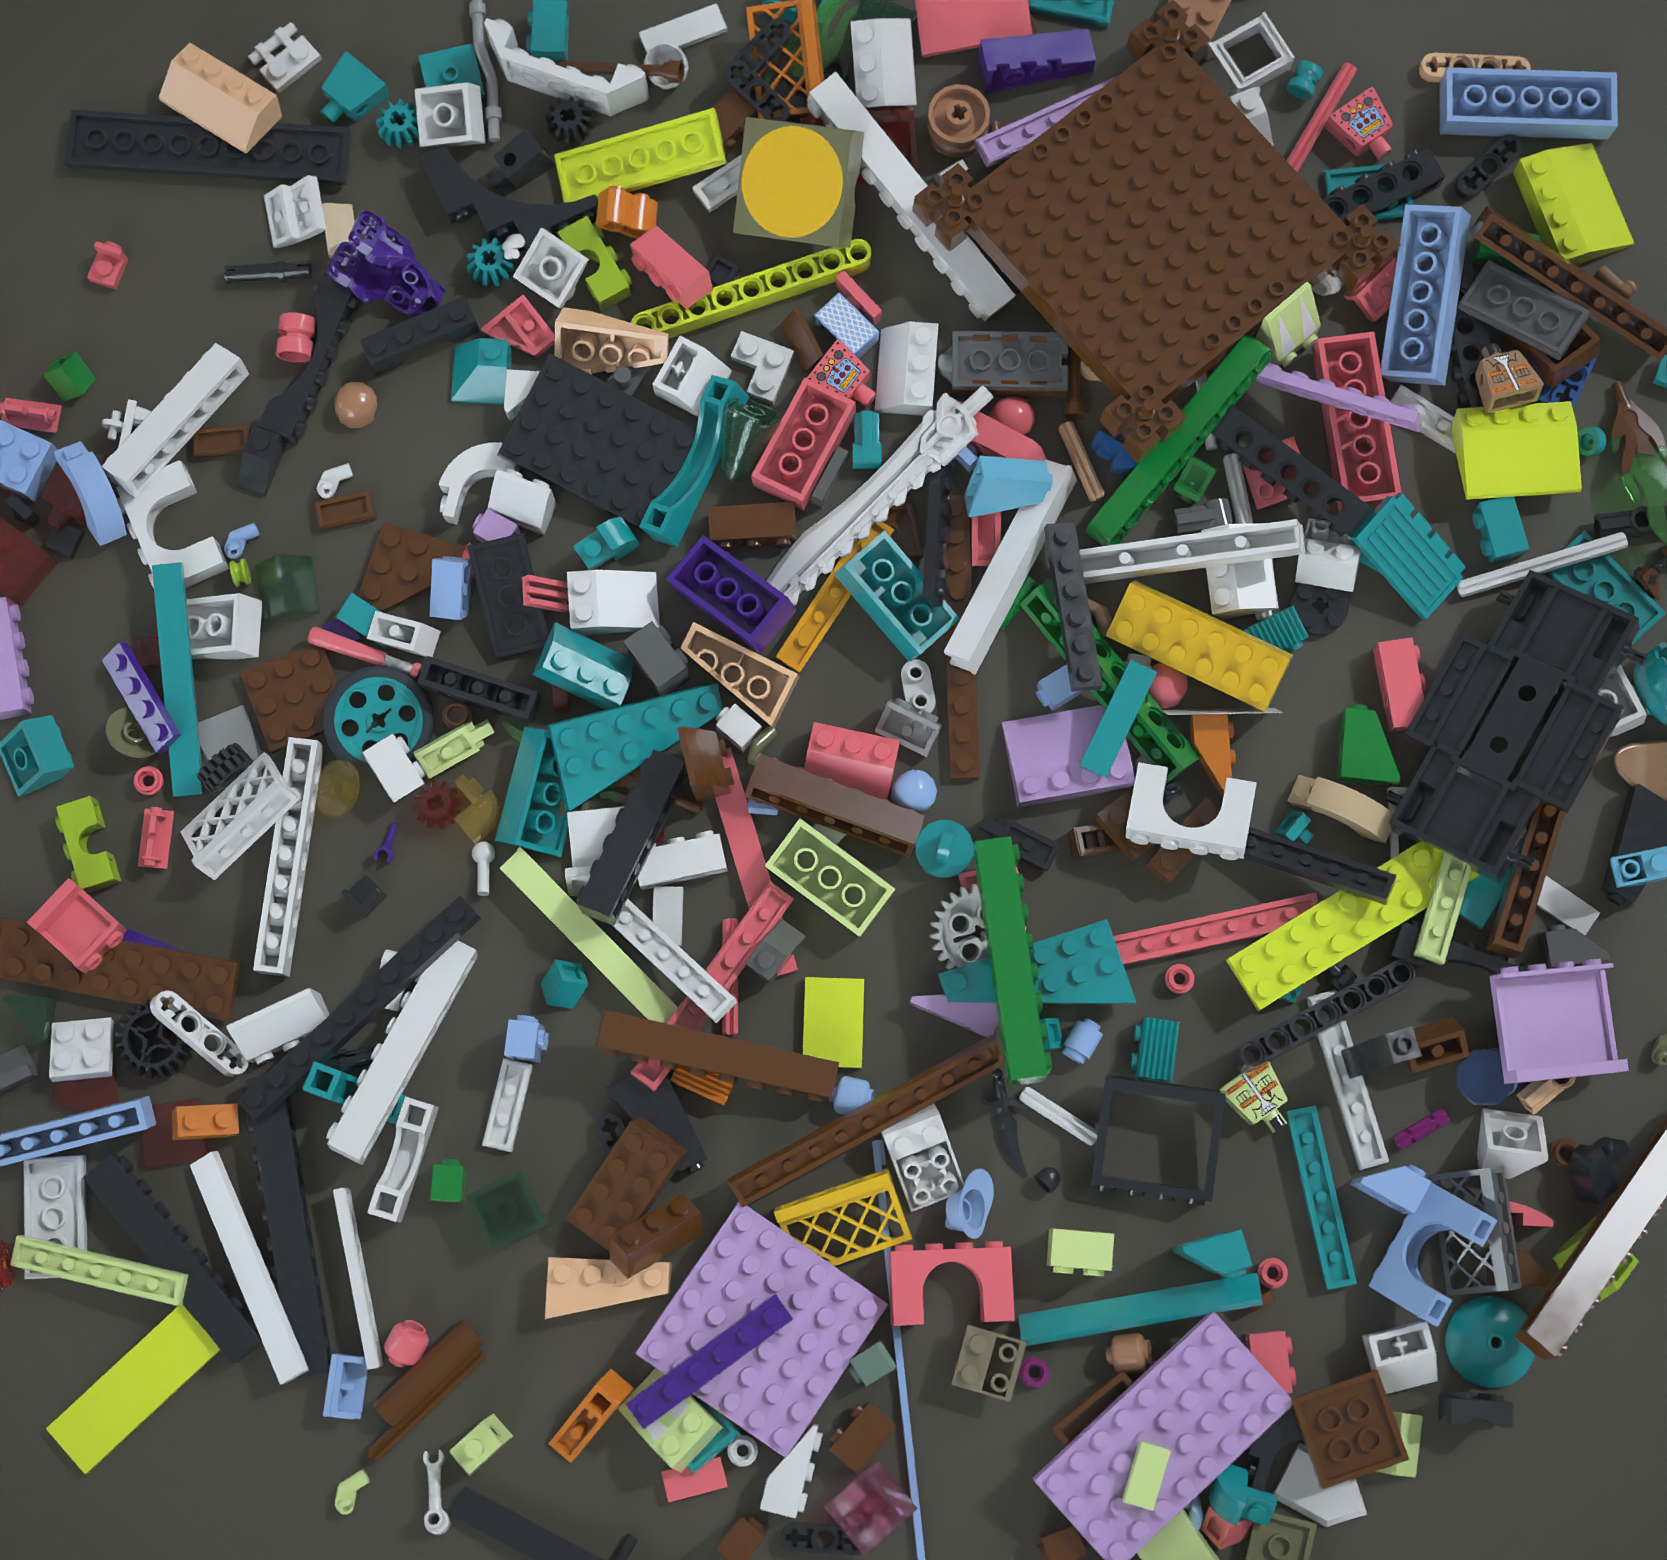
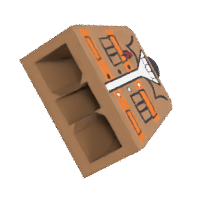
M1490 344L1483 348L1482 355L1484 358L1479 363L1475 378L1486 414L1538 400L1544 384L1520 351L1514 350L1501 353L1497 344Z

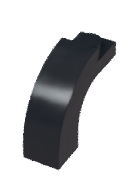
M1294 1410L1286 1411L1245 1450L1246 1453L1256 1456L1255 1462L1250 1461L1247 1470H1249V1487L1264 1492L1276 1453L1290 1442L1304 1440Z

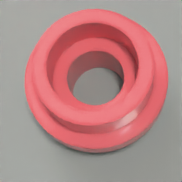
M152 766L139 769L134 776L136 790L147 796L158 793L164 783L162 773ZM148 777L154 778L151 786L145 785V780Z
M1175 964L1165 973V984L1173 993H1186L1194 984L1193 971L1184 964ZM1176 974L1183 975V984L1175 983L1174 976Z
M1267 1258L1260 1263L1257 1274L1259 1281L1265 1287L1278 1288L1286 1282L1288 1270L1281 1260ZM1270 1267H1274L1277 1270V1276L1274 1279H1270L1267 1276V1270Z

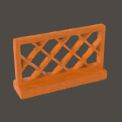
M791 0L746 7L750 41L755 37L756 31L759 32L761 30L755 25L754 14L766 12L773 19H780L786 9L797 8L798 18L790 28L792 33L801 40L800 48L794 55L785 48L782 49L785 54L791 57L782 71L771 63L767 66L779 74L770 86L773 90L783 78L795 86L785 99L782 98L791 109V117L812 114L808 107L795 108L789 102L798 90L807 95L808 98L809 92L824 81L815 0ZM771 11H778V12L776 13V15H774ZM798 25H799L800 34L795 31V29L797 28ZM758 46L753 48L751 51L752 59L755 61L762 60L764 57L758 53ZM801 53H802L803 62L798 59V57L801 55ZM795 61L804 67V75L798 83L786 75ZM766 67L758 74L760 77ZM804 82L806 84V90L801 87ZM756 86L757 101H760L765 97V94L763 95L762 86ZM784 107L773 112L774 116L772 119L775 117L783 118L782 110ZM758 112L759 119H765V118Z

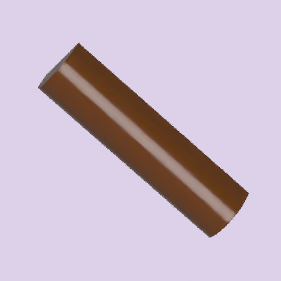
M462 1319L376 1400L373 1406L390 1425L395 1427L484 1341L471 1324Z

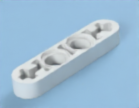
M163 991L152 998L150 1002L151 1013L222 1074L234 1077L247 1069L248 1061H246L238 1046L176 993ZM168 999L170 1001L168 1005L170 1009L163 1011L161 1009L163 1005L161 1001ZM178 1010H182V1013L178 1014L175 1017V1019L172 1020V1017L176 1015L175 1012ZM186 1016L193 1019L195 1023L193 1032H186L182 1028L181 1021L183 1017ZM206 1036H212L217 1040L218 1045L214 1052L205 1048L204 1039ZM226 1048L227 1051H225V1052L223 1053L224 1056H222V1057H220V1058H217V1055H219L220 1053H222V1052L224 1051V1049ZM236 1057L238 1059L236 1061L238 1067L231 1069L229 1067L231 1061L228 1058Z

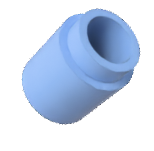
M1087 1018L1083 1022L1077 1020L1063 1044L1065 1049L1062 1053L1083 1065L1086 1059H1090L1103 1036L1099 1032L1101 1026Z

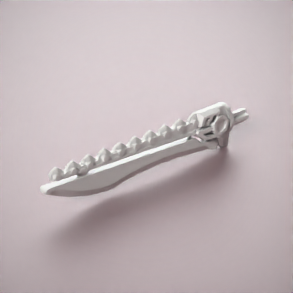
M981 386L961 405L954 398L949 397L947 393L943 394L937 403V410H929L924 415L923 422L866 483L828 515L803 532L777 564L766 582L787 596L794 606L797 605L799 594L803 590L809 591L815 588L817 577L821 573L827 574L832 572L835 560L839 556L845 557L850 555L853 543L857 539L863 540L868 538L871 526L875 522L879 524L886 521L889 509L893 505L897 507L904 504L907 492L911 488L916 490L922 487L925 475L928 472L934 473L941 469V465L946 466L979 435L976 428L977 422L973 416L993 398V395L984 386Z

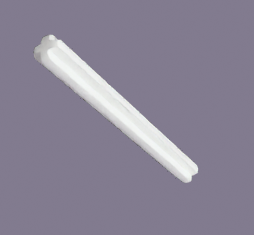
M1237 453L1228 454L1223 458L1236 524H1253L1241 463L1237 460L1239 455ZM1272 610L1255 613L1256 619L1264 620L1272 616Z
M1616 533L1461 580L1457 585V591L1461 597L1470 596L1525 579L1529 570L1542 574L1628 547V541L1624 533Z

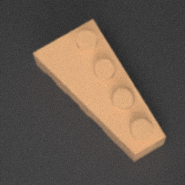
M693 622L681 649L769 725L775 728L800 676Z
M548 1257L545 1319L670 1293L672 1262H656L627 1279L611 1260Z

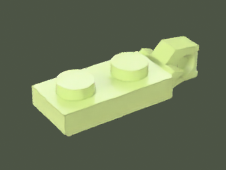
M488 719L475 726L471 721L466 724L464 723L413 753L429 779L480 751L479 748L485 745L482 739L493 734L495 731Z

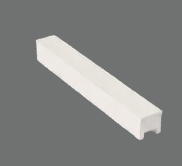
M1044 460L1047 462L1048 471L1053 477L1052 488L1050 491H1047L1042 503L1020 507L944 650L946 655L952 657L950 660L951 665L968 670L976 675L1046 541L1044 527L1046 524L1055 523L1077 481L1073 469L1069 465L1065 466L1050 460Z
M1294 519L1081 549L1079 551L1085 584L1301 555L1305 554L1303 525H1300L1298 520Z

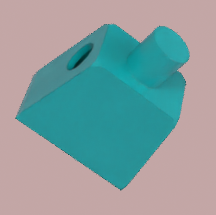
M346 51L322 86L323 93L330 102L320 112L331 123H334L342 113L356 122L386 100L390 93L386 84Z

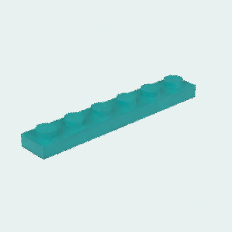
M1316 1105L1286 1111L1285 1115L1325 1290L1357 1284Z

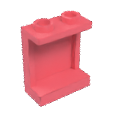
M70 878L27 921L33 929L44 936L75 967L85 974L100 965L103 960L102 956L110 948L116 947L123 940V934L127 931L122 924Z

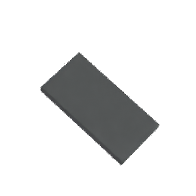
M1490 260L1487 261L1458 304V309L1558 360L1564 355L1590 316V310Z

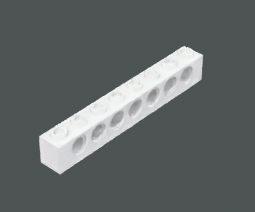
M288 738L283 779L288 787L297 794L299 800L275 823L253 970L260 974L290 977L324 746L318 740Z

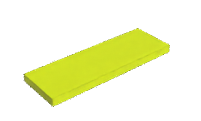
M714 108L554 154L564 203L577 201L594 194L598 199L599 193L609 186H621L625 188L626 192H631L728 164L717 113Z
M182 1303L46 1429L83 1473L87 1474L221 1349L184 1303Z

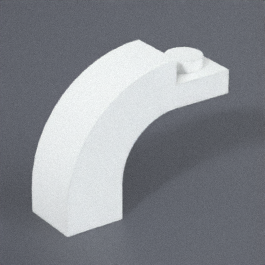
M493 442L474 446L459 454L448 465L439 482L442 492L448 494V496H443L440 504V512H443L442 515L446 522L458 524L466 493L474 483L483 478L495 477L497 469L505 472L507 469H512L519 472L520 467L497 456L503 443Z

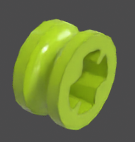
M245 558L241 559L239 563L230 561V571L235 586H240L242 582L250 584L251 576Z

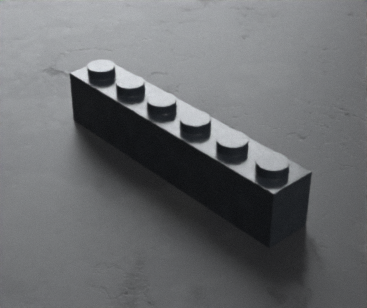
M653 750L650 758H645L641 766V776L638 782L633 783L628 793L629 800L625 808L619 810L615 820L616 826L612 834L609 833L606 836L602 847L603 852L599 860L596 859L590 869V878L586 886L583 885L578 892L577 904L582 914L612 926L615 925L688 777L685 761L657 750Z

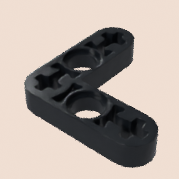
M779 18L769 21L726 67L725 76L728 82L765 119L789 122L791 119V109L758 75L791 40V28L786 21ZM784 27L782 30L784 36L782 38L776 36L771 41L774 48L770 49L768 44L762 39L766 36L768 41H770L774 36L773 28L781 29ZM763 46L766 49L765 57L759 61L753 60L751 58L753 48ZM745 68L742 73L750 81L747 86L738 77L733 80L735 77L734 69L742 70ZM756 86H762L766 90L765 97L760 101H754L751 98V91ZM771 102L777 109L784 107L782 110L783 118L775 117L772 119L774 114L766 105Z

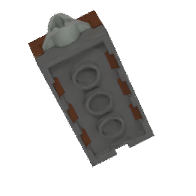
M953 331L951 347L939 356L937 370L940 375L951 383V397H970L981 386H984L993 397L1065 398L1068 388V366L1063 365H1065L1068 355V344L1058 332Z

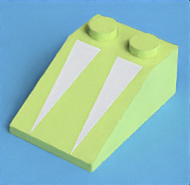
M1308 282L1304 283L1263 319L1255 338L1273 350V356L1269 363L1279 367L1281 365L1287 367L1296 359V352L1302 347L1308 349L1318 339L1317 333L1321 324L1311 285Z
M655 1368L619 1406L618 1410L655 1452L672 1469L681 1473L723 1427L690 1395L643 1430L625 1403L665 1375Z

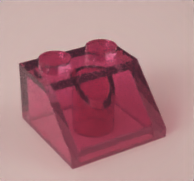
M879 1461L868 1468L825 1506L863 1555L868 1553L918 1509Z

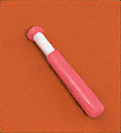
M313 627L308 635V641L313 645L377 666L397 669L410 675L414 680H417L422 667L421 663L415 662L410 664L409 662L401 661L400 659L388 656L386 652L318 627Z

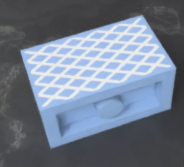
M840 293L835 295L815 314V324L818 327L823 325L837 339L842 341L858 359L879 341V331Z

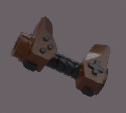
M1667 541L1664 542V546L1661 548L1663 555L1650 567H1637L1634 570V576H1632V579L1651 598L1658 600L1662 596L1659 587V573L1667 567Z

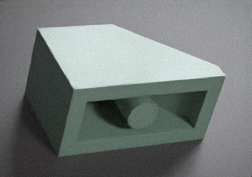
M878 1340L850 1360L853 1366L848 1368L857 1384L863 1381L867 1387L896 1369L897 1365L881 1340Z

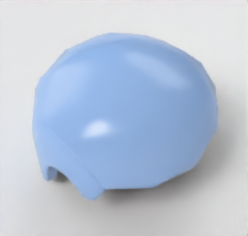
M913 769L901 774L892 785L890 798L893 804L907 809H914L921 814L928 810L935 802L937 788L934 779L926 772Z

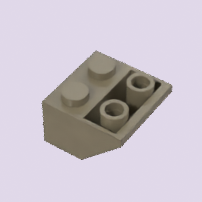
M966 1324L950 1381L951 1385L1010 1402L1027 1342Z

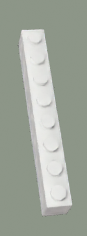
M457 941L415 979V982H417L412 992L408 991L402 999L400 1007L403 1009L398 1018L393 1017L387 1026V1038L383 1044L378 1043L371 1056V1059L374 1061L369 1070L364 1069L356 1083L359 1088L353 1097L349 1096L346 1099L341 1110L344 1113L339 1123L334 1122L327 1133L326 1138L329 1139L327 1144L331 1150L363 1165L478 957L476 949Z

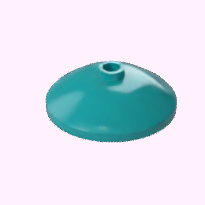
M1480 1296L1466 1301L1452 1314L1445 1330V1349L1451 1365L1465 1380L1481 1387L1500 1388L1516 1382L1529 1370L1535 1357L1532 1351L1514 1337L1528 1316L1515 1303L1497 1296ZM1495 1336L1500 1340V1345L1497 1348L1491 1346V1339Z

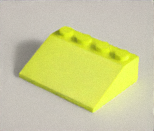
M1592 143L1549 149L1519 160L1513 170V175L1543 244L1575 265L1631 247L1635 244Z
M1571 401L1524 404L1486 414L1484 407L1457 408L1451 425V434L1466 500L1581 492L1577 424Z

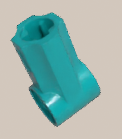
M872 411L855 413L853 469H879L882 458L881 443H879V413Z

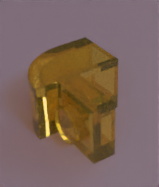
M463 774L454 782L472 804L454 819L470 839L477 844L496 828L500 820L501 808L498 798L491 789L481 796L480 794L484 789L474 777L468 780Z

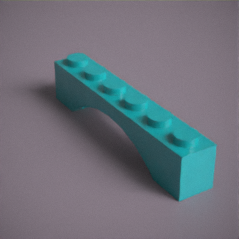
M715 375L711 376L700 399L697 429L687 458L672 483L658 497L651 501L639 527L654 541L675 548L678 547L749 399V395L736 381Z

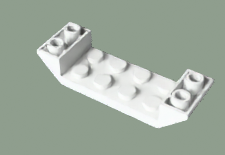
M488 18L484 22L491 47L507 81L556 98L560 97L565 101H568L571 95L574 98V103L582 99L585 107L609 116L618 114L648 100L649 92L645 72L635 65L628 64L625 66L618 63L612 81L608 83L601 76L593 75L590 77L582 74L580 70L574 67L567 66L564 68L558 66L548 58L540 57L538 59L529 56L526 51L518 48L513 27L509 23L501 19L494 21Z

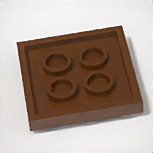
M310 644L240 673L268 748L272 754L286 749L289 737L310 739L324 733L322 722L324 706L330 692L338 684L325 648ZM347 720L342 725L350 723L353 720Z
M1375 1369L1291 1398L1292 1408L1321 1489L1409 1460L1378 1370Z

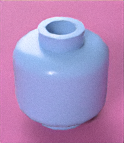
M844 1076L837 1085H834L832 1098H829V1102H834L836 1113L845 1115L874 1099L875 1091L870 1089V1084L866 1080Z

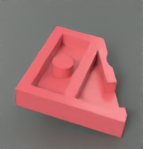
M521 295L481 328L485 334L495 339H508L510 346L537 358L555 344L554 332L524 295Z

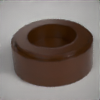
M1272 1289L1261 1290L1263 1305L1247 1307L1248 1311H1256L1272 1304L1276 1299Z

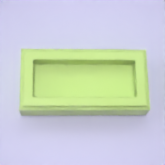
M1139 1440L1123 1494V1502L1154 1510L1171 1453L1169 1448Z

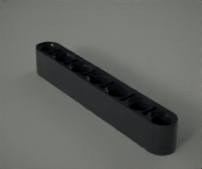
M1405 960L1395 961L1253 1037L1234 1052L1232 1057L1234 1066L1241 1072H1252L1393 996L1413 982L1415 978L1414 967ZM1393 971H1397L1402 975L1403 982H1399L1394 978ZM1368 984H1373L1377 987L1378 995H1374L1369 991ZM1344 997H1348L1353 1001L1354 1009L1345 1005ZM1319 1010H1323L1328 1014L1329 1022H1325L1320 1018ZM1294 1023L1304 1028V1036L1295 1032ZM1269 1037H1274L1279 1041L1280 1049H1275L1269 1044ZM1244 1050L1250 1051L1254 1055V1063H1250L1244 1058Z

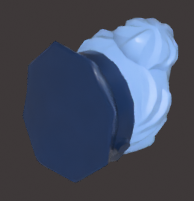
M1498 1048L1472 1050L1469 1053L1470 1056L1466 1057L1456 1067V1086L1459 1093L1463 1094L1473 1105H1498L1517 1088V1083L1504 1084L1501 1055Z

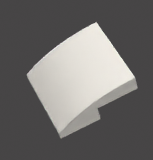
M307 175L291 186L281 184L264 195L273 248L278 249L299 243L326 230L317 177Z

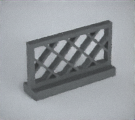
M1504 1166L1430 1175L1431 1183L1440 1188V1180L1448 1179L1457 1187L1452 1193L1454 1196L1458 1197L1462 1191L1473 1200L1470 1205L1475 1208L1479 1205L1486 1214L1498 1220L1487 1238L1490 1243V1250L1486 1256L1474 1247L1476 1245L1475 1242H1468L1459 1233L1450 1230L1438 1232L1447 1296L1522 1289ZM1480 1175L1481 1189L1475 1195L1466 1187V1184L1472 1176ZM1463 1177V1179L1461 1180V1182H1460L1458 1179H1456V1178ZM1454 1238L1466 1247L1458 1259L1450 1251V1244ZM1470 1252L1482 1261L1474 1273L1463 1264ZM1486 1266L1494 1272L1496 1285L1488 1286L1479 1278ZM1458 1269L1470 1278L1464 1288H1456L1454 1275Z

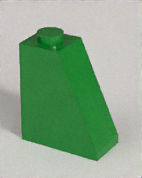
M1350 705V708H1345L1341 713L1336 781L1395 787L1400 783V775L1376 711L1367 710L1368 707L1366 705Z

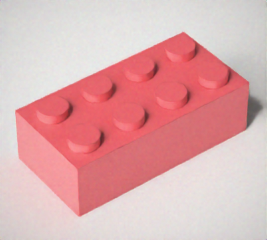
M804 377L751 475L753 486L784 502H794L795 507L804 511L837 447L840 445L855 417L856 402Z

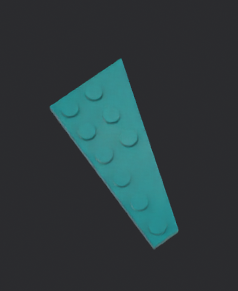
M1107 919L1033 943L1034 950H1032V955L1029 956L1030 962H1036L1038 980H1036L1034 988L1035 992L1041 993L1042 1004L1136 1005L1131 985ZM989 957L938 974L948 1003H995Z

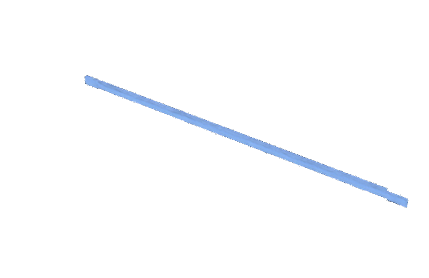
M883 1140L872 1141L875 1172L881 1171L882 1165H886ZM885 1192L878 1194L879 1208L887 1212ZM880 1214V1220L882 1224L885 1216ZM888 1220L882 1230V1233L889 1236ZM888 1247V1248H885V1249H884L885 1265H886V1274H887V1283H888V1292H889L888 1252H891V1247ZM892 1325L918 1560H925L900 1325Z

